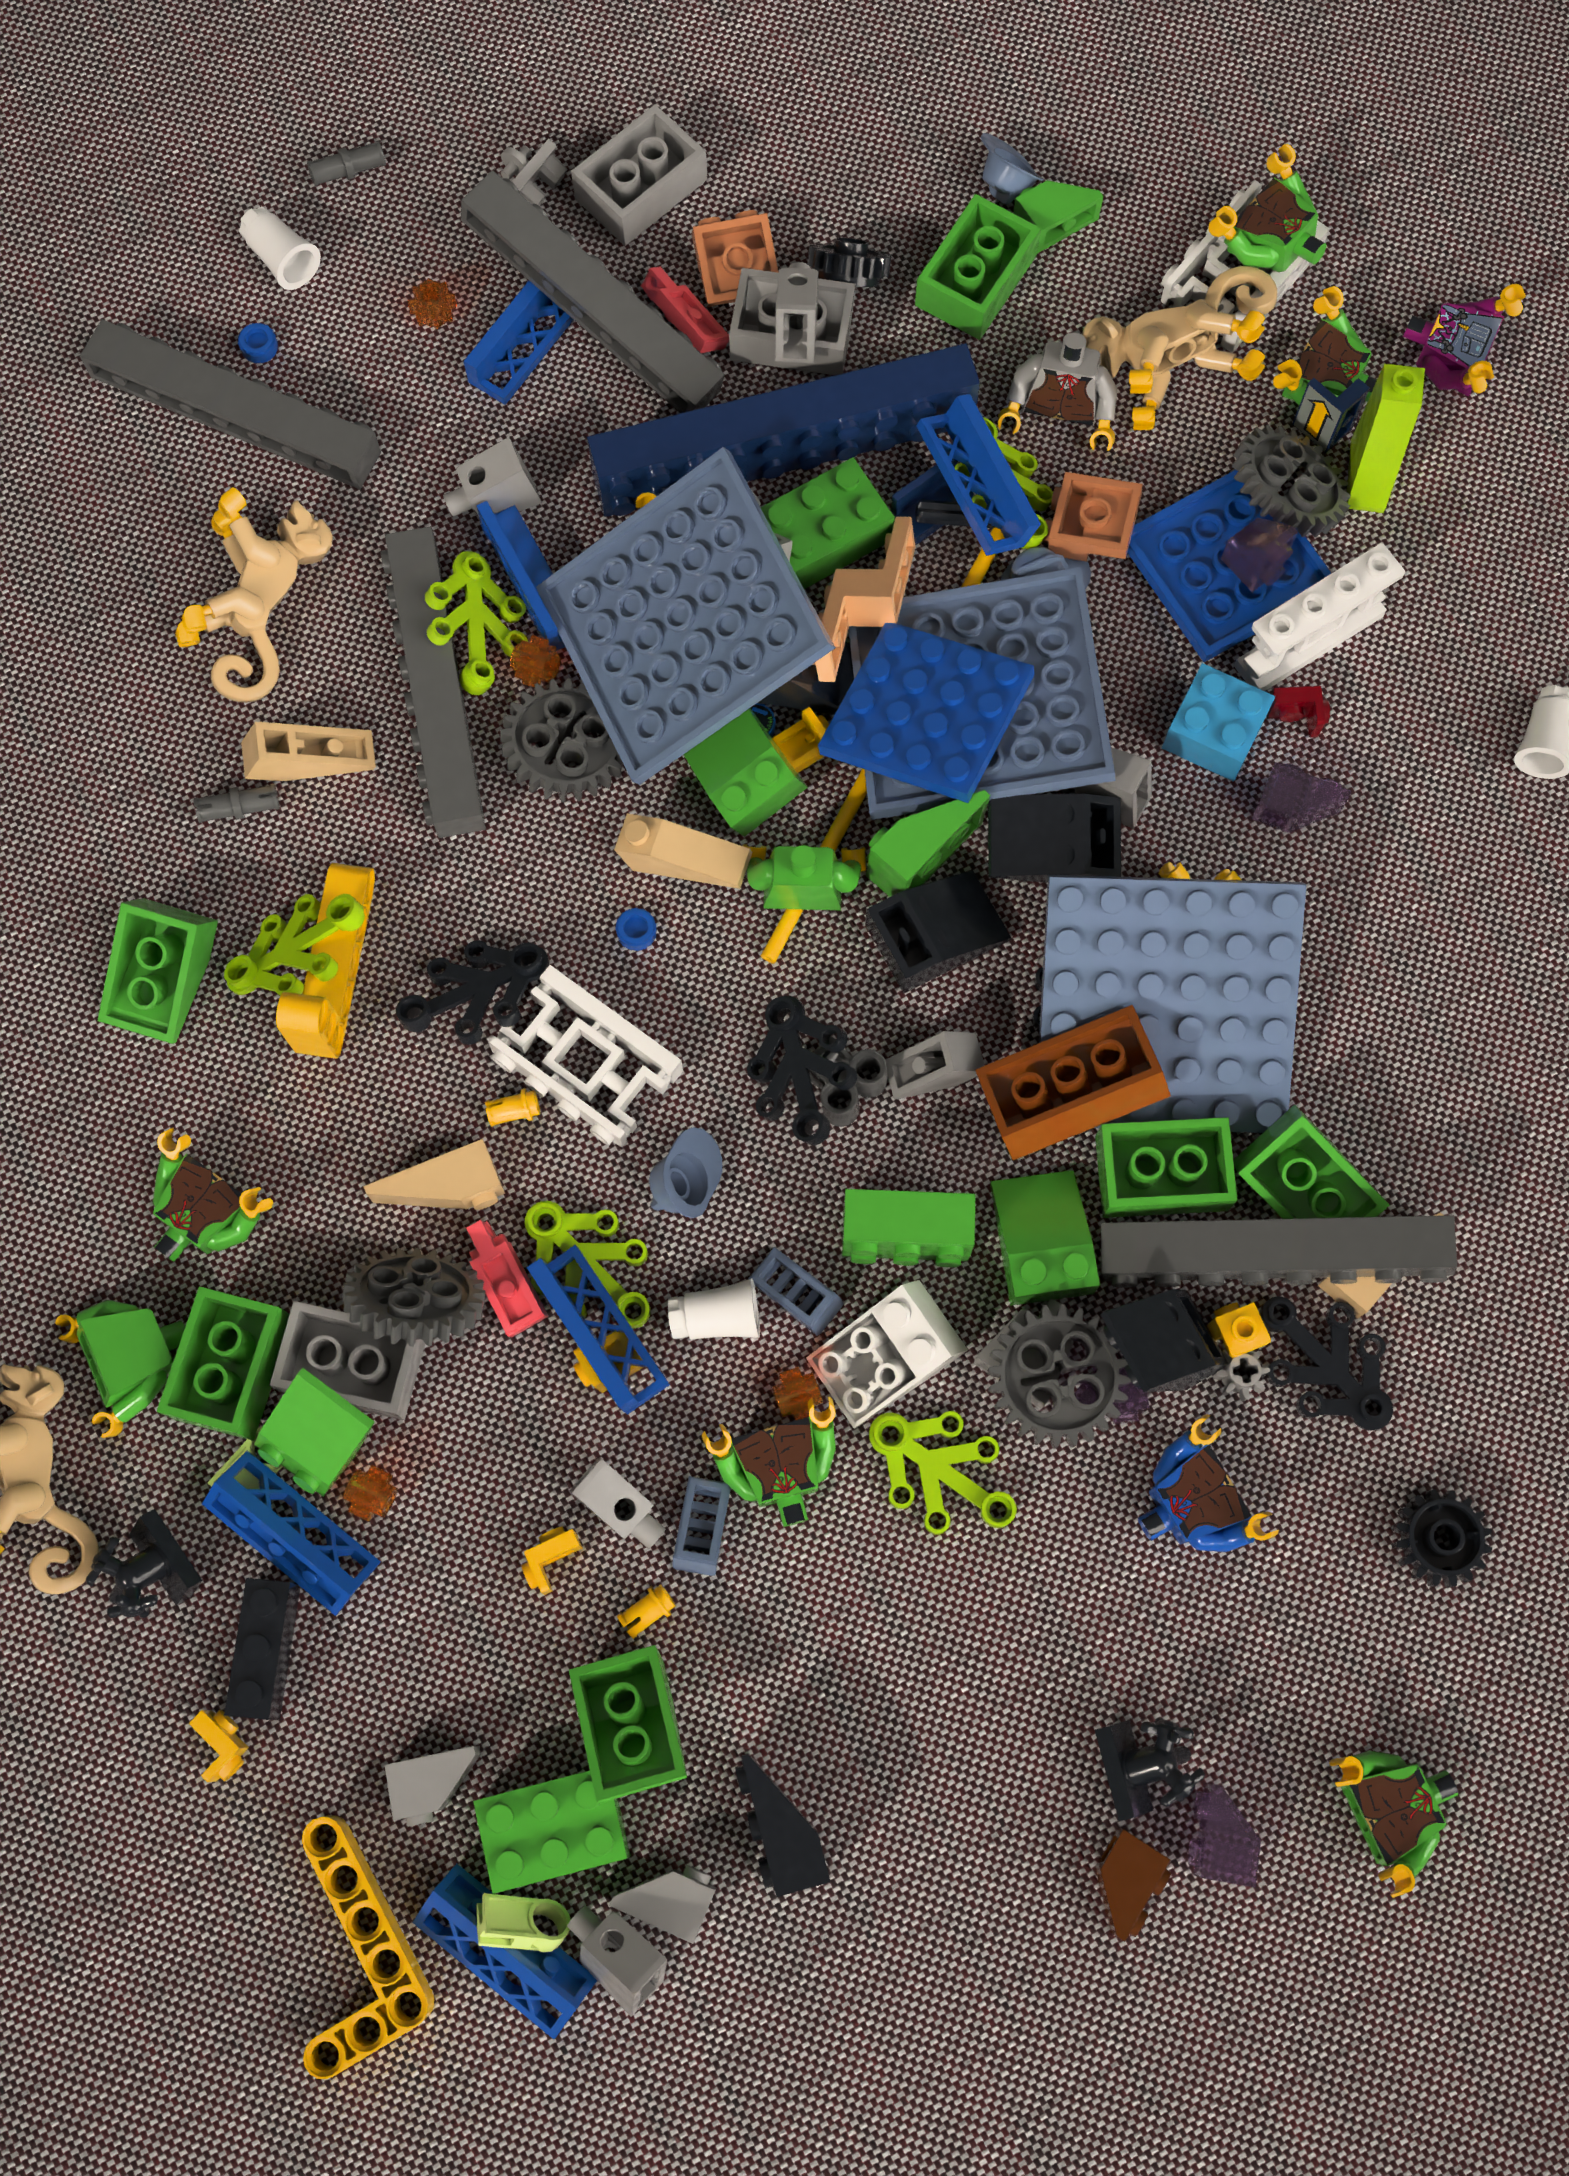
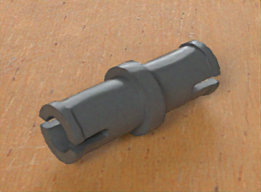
M375 141L372 144L348 151L346 147L338 149V154L314 161H307V166L314 186H319V184L345 176L348 180L353 179L356 173L379 166H386V160L379 141Z
M275 784L239 791L238 787L229 788L230 793L194 798V806L197 807L195 811L199 823L235 816L236 820L244 819V814L280 809Z

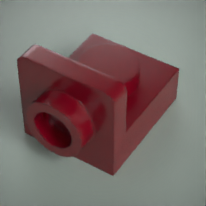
M1321 686L1273 688L1271 694L1276 697L1267 714V719L1280 718L1282 722H1294L1307 717L1309 738L1318 737L1324 725L1328 724L1330 719L1328 700H1323Z

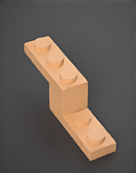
M911 517L895 518L892 533H887L885 537L886 558L880 559L878 569H836L832 584L826 586L824 594L825 610L824 612H819L818 616L835 649L812 664L816 665L819 682H835L849 626L883 627L885 623L897 624L916 548Z

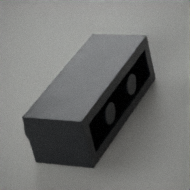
M246 1578L224 1715L263 1720H280L301 1588L298 1584Z

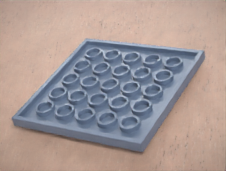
M725 447L719 449L536 586L632 782L639 785L835 649L832 640L733 455Z
M1082 567L903 597L897 624L1034 665V677L974 793L985 790L991 795L990 801L996 798L1031 795L1116 781ZM849 626L854 679L883 627ZM865 770L871 820L923 812L957 800Z
M1048 875L1039 1043L1133 1005L1162 1068L1171 1095L1168 1098L1104 1124L1229 1117L1230 1132L1264 1133L1289 1110L1306 884L1303 882Z

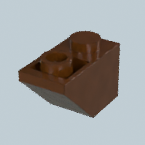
M1118 1827L1098 1860L1095 1871L1110 1931L1125 1942L1129 1934L1136 1937L1148 1917V1912L1144 1910V1907L1152 1893L1159 1896L1165 1888L1171 1872L1166 1868L1171 1860L1126 1830Z

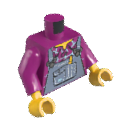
M1519 284L1508 285L1502 290L1500 298L1495 296L1475 302L1442 304L1434 323L1412 315L1403 337L1424 345L1416 366L1418 368H1425V374L1437 389L1457 390L1466 396H1469L1472 390L1475 393L1485 391L1487 388L1485 379L1491 380L1494 378L1492 366L1486 359L1504 319V316L1501 314L1503 310L1510 316H1517L1522 312L1523 305L1521 300L1526 297L1522 286Z

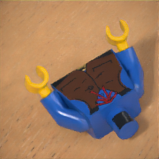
M1208 1414L1198 1418L1192 1425L1191 1431H1186L1165 1448L1153 1472L1155 1486L1149 1490V1494L1157 1507L1138 1517V1522L1143 1532L1152 1541L1171 1530L1180 1545L1189 1542L1196 1550L1228 1552L1253 1543L1255 1539L1262 1541L1275 1537L1279 1530L1265 1533L1260 1528L1261 1519L1273 1514L1268 1511L1254 1516L1250 1514L1209 1445L1219 1437L1221 1428L1213 1435H1207L1202 1431L1201 1424L1210 1417Z

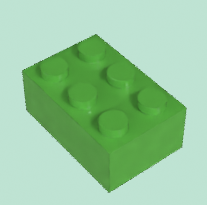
M975 194L917 278L915 306L981 340L1036 258L1041 228Z
M854 457L761 507L773 532L792 540L789 562L804 589L835 573L836 569H842L885 545L886 534L892 533L895 521L894 515Z
M1229 1117L1101 1124L1095 1140L1103 1218L1229 1211L1237 1202Z
M845 1189L842 1257H851L852 1263L873 1264L876 1263V1258L893 1259V1264L902 1266L918 1265L919 1260H936V1266L959 1267L961 1266V1261L969 1260L975 1245V1194Z
M199 1286L156 1412L177 1421L254 1441L272 1388L270 1382L290 1314L277 1306Z
M590 1770L473 1801L492 1894L621 1861L631 1856L618 1798L598 1804Z

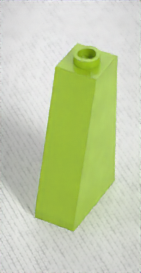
M1384 363L1351 439L1348 485L1346 490L1351 495L1346 501L1350 505L1349 509L1384 513L1422 406L1425 368Z

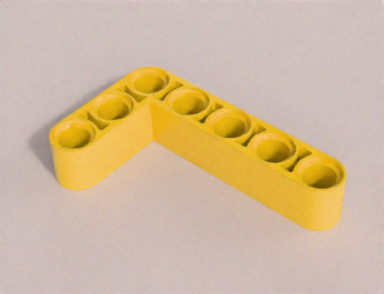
M333 862L328 868L317 924L327 918L326 911L328 905L335 897L341 894L351 895L363 906L365 919L363 924L355 931H342L339 929L312 945L311 954L327 953L338 963V971L332 979L322 982L310 971H307L302 994L283 992L277 1005L276 1025L295 1053L338 1059L341 1054L374 891L375 873L373 868Z
M332 1815L313 1819L307 1824L303 1831L302 1844L379 1999L320 2033L307 2044L303 2056L304 2065L309 2074L317 2079L334 2077L417 2027L430 2016L434 2008L432 1989L349 1825L344 1819ZM324 1824L332 1826L336 1831V1843L331 1850L321 1848L317 1842V1832ZM344 1865L352 1867L357 1873V1885L352 1891L343 1890L337 1881L338 1872ZM364 1907L373 1909L378 1915V1927L373 1933H367L359 1926L358 1915ZM384 1949L392 1950L399 1956L400 1968L394 1975L387 1974L380 1968L379 1956ZM405 1992H412L420 1998L422 2004L421 2011L416 2017H409L401 2010L400 1998ZM363 2017H372L379 2023L380 2036L378 2040L368 2041L360 2034L359 2024ZM321 2042H331L338 2049L339 2058L336 2065L327 2066L320 2060L318 2050Z

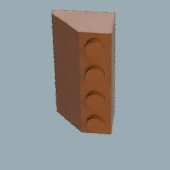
M1133 1005L975 1070L1001 1137L1013 1161L1171 1096L1162 1068Z

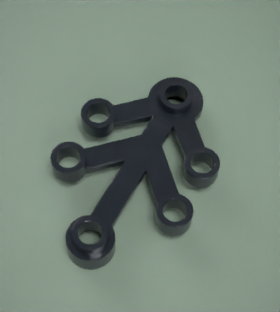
M481 940L472 941L464 949V955L471 967L450 963L448 959L443 957L433 959L427 966V973L433 984L443 986L451 981L463 983V985L429 1001L420 995L406 996L397 1004L396 1015L404 1029L416 1033L422 1032L428 1028L432 1017L472 999L464 1016L456 1022L455 1032L461 1043L465 1045L475 1044L482 1037L483 1031L480 1022L499 986L510 982L503 999L496 1002L493 1007V1014L497 1023L502 1027H511L520 1020L521 1014L518 1004L529 982L540 979V976L549 966V958L546 951L530 942L519 944L512 951L487 946ZM483 952L480 956L473 957L474 954ZM489 963L502 966L492 972L479 970V968H483ZM446 969L443 973L436 974L437 971ZM512 1010L508 1015H501L504 1011ZM468 1028H474L469 1033H463Z
M777 997L768 1004L765 1011V1019L769 1031L756 1057H753L747 1065V1074L750 1078L759 1083L771 1081L765 1094L758 1098L756 1111L767 1120L774 1121L779 1119L785 1108L782 1097L792 1079L800 1112L793 1121V1133L797 1139L808 1145H818L828 1138L830 1122L818 1110L808 1069L828 1078L832 1085L841 1090H848L855 1085L857 1072L853 1067L844 1062L834 1063L803 1048L799 1032L818 1039L820 1045L832 1053L842 1051L847 1044L848 1037L846 1032L836 1025L826 1026L806 1017L804 1005L795 997ZM791 1012L788 1020L784 1022L785 1015ZM837 1033L836 1041L829 1045L831 1035ZM783 1041L786 1053L775 1072V1065L772 1059ZM765 1064L763 1073L757 1075L758 1068ZM847 1070L846 1078L839 1082L838 1077L840 1073ZM774 1101L773 1109L767 1113L766 1107L768 1103ZM819 1123L817 1131L812 1135L811 1130L813 1126Z
M1276 1296L1270 1298L1262 1305L1259 1314L1266 1329L1274 1333L1285 1332L1317 1366H1294L1287 1360L1278 1359L1267 1367L1270 1368V1372L1266 1374L1268 1382L1276 1387H1283L1288 1383L1336 1385L1348 1398L1324 1399L1318 1392L1308 1391L1301 1395L1296 1403L1297 1411L1302 1417L1313 1419L1319 1415L1349 1416L1357 1426L1369 1431L1381 1429L1389 1423L1393 1415V1404L1390 1397L1380 1389L1379 1358L1385 1353V1342L1377 1334H1367L1358 1341L1356 1349L1358 1355L1362 1358V1382L1360 1385L1349 1373V1326L1355 1319V1312L1349 1304L1338 1302L1327 1310L1326 1320L1330 1326L1331 1354L1296 1319V1308L1289 1299ZM1275 1306H1281L1286 1310L1287 1317L1285 1320L1275 1318L1273 1315V1308ZM1335 1309H1341L1347 1314V1321L1345 1323H1339L1335 1320L1333 1315ZM1370 1340L1376 1343L1378 1348L1376 1355L1366 1352L1364 1348L1365 1341ZM1275 1366L1285 1368L1287 1371L1286 1380L1281 1381L1275 1378L1273 1374ZM1310 1397L1317 1402L1318 1409L1316 1412L1311 1413L1305 1409V1398ZM1367 1401H1374L1378 1405L1379 1411L1376 1416L1367 1413L1365 1409Z

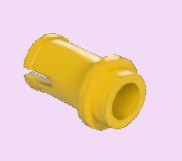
M523 1088L520 1094L485 1101L486 1113L491 1127L523 1118L533 1121V1116L540 1115V1106L535 1090L527 1092L526 1088Z
M661 1584L655 1589L650 1586L647 1589L649 1593L623 1613L617 1615L622 1626H627V1633L633 1639L663 1615L667 1618L671 1616L670 1610L676 1605Z

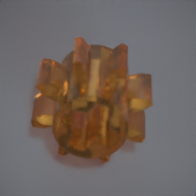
M427 278L418 287H412L415 299L408 300L410 313L416 314L420 327L426 324L437 330L447 321H453L451 309L457 307L455 294H449L447 282L444 281L440 284Z
M535 635L531 636L530 642L522 640L521 643L514 647L510 658L511 668L515 671L514 676L522 679V684L534 687L536 683L540 685L541 681L549 683L550 679L556 677L560 668V657L555 652L556 646L549 645V639Z
M799 1367L779 1373L781 1384L772 1386L782 1418L793 1414L795 1420L809 1417L808 1401L813 1398L814 1406L823 1403L813 1373L802 1376Z
M374 1465L370 1466L368 1473L360 1469L356 1470L349 1480L343 1495V1499L352 1503L348 1512L368 1522L371 1521L374 1514L384 1518L392 1507L398 1493V1488L389 1484L393 1475Z

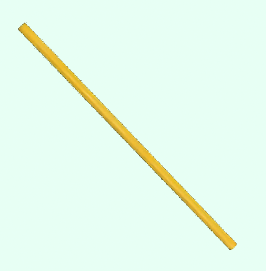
M993 528L990 534L994 541L1005 539L1000 529ZM981 549L961 587L980 584L996 554L986 556L983 549ZM864 769L858 775L820 847L832 848L834 852L837 850L867 794ZM785 910L761 954L764 960L775 964L804 910Z

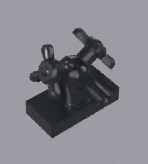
M155 1509L140 1516L129 1533V1536L139 1549V1553L125 1561L115 1558L111 1554L120 1539L111 1537L106 1547L94 1556L93 1564L91 1565L92 1570L86 1577V1583L91 1587L101 1571L114 1577L116 1585L112 1589L109 1599L110 1602L117 1606L107 1609L109 1618H116L120 1615L125 1617H148L149 1607L157 1604L158 1596L148 1595L141 1598V1590L157 1581L161 1582L176 1606L191 1598L203 1581Z
M1161 1717L1156 1718L1154 1723L1143 1722L1140 1731L1157 1734L1155 1745L1141 1748L1136 1747L1129 1720L1095 1729L1119 1821L1136 1818L1154 1811L1147 1784L1165 1780L1172 1790L1159 1802L1163 1806L1168 1807L1175 1800L1183 1801L1195 1789V1784L1205 1778L1202 1768L1197 1769L1191 1775L1189 1773L1183 1774L1177 1768L1179 1765L1190 1760L1191 1752L1185 1746L1173 1748L1174 1743L1179 1744L1181 1738L1193 1739L1194 1732L1191 1728L1179 1727L1178 1724L1164 1720Z

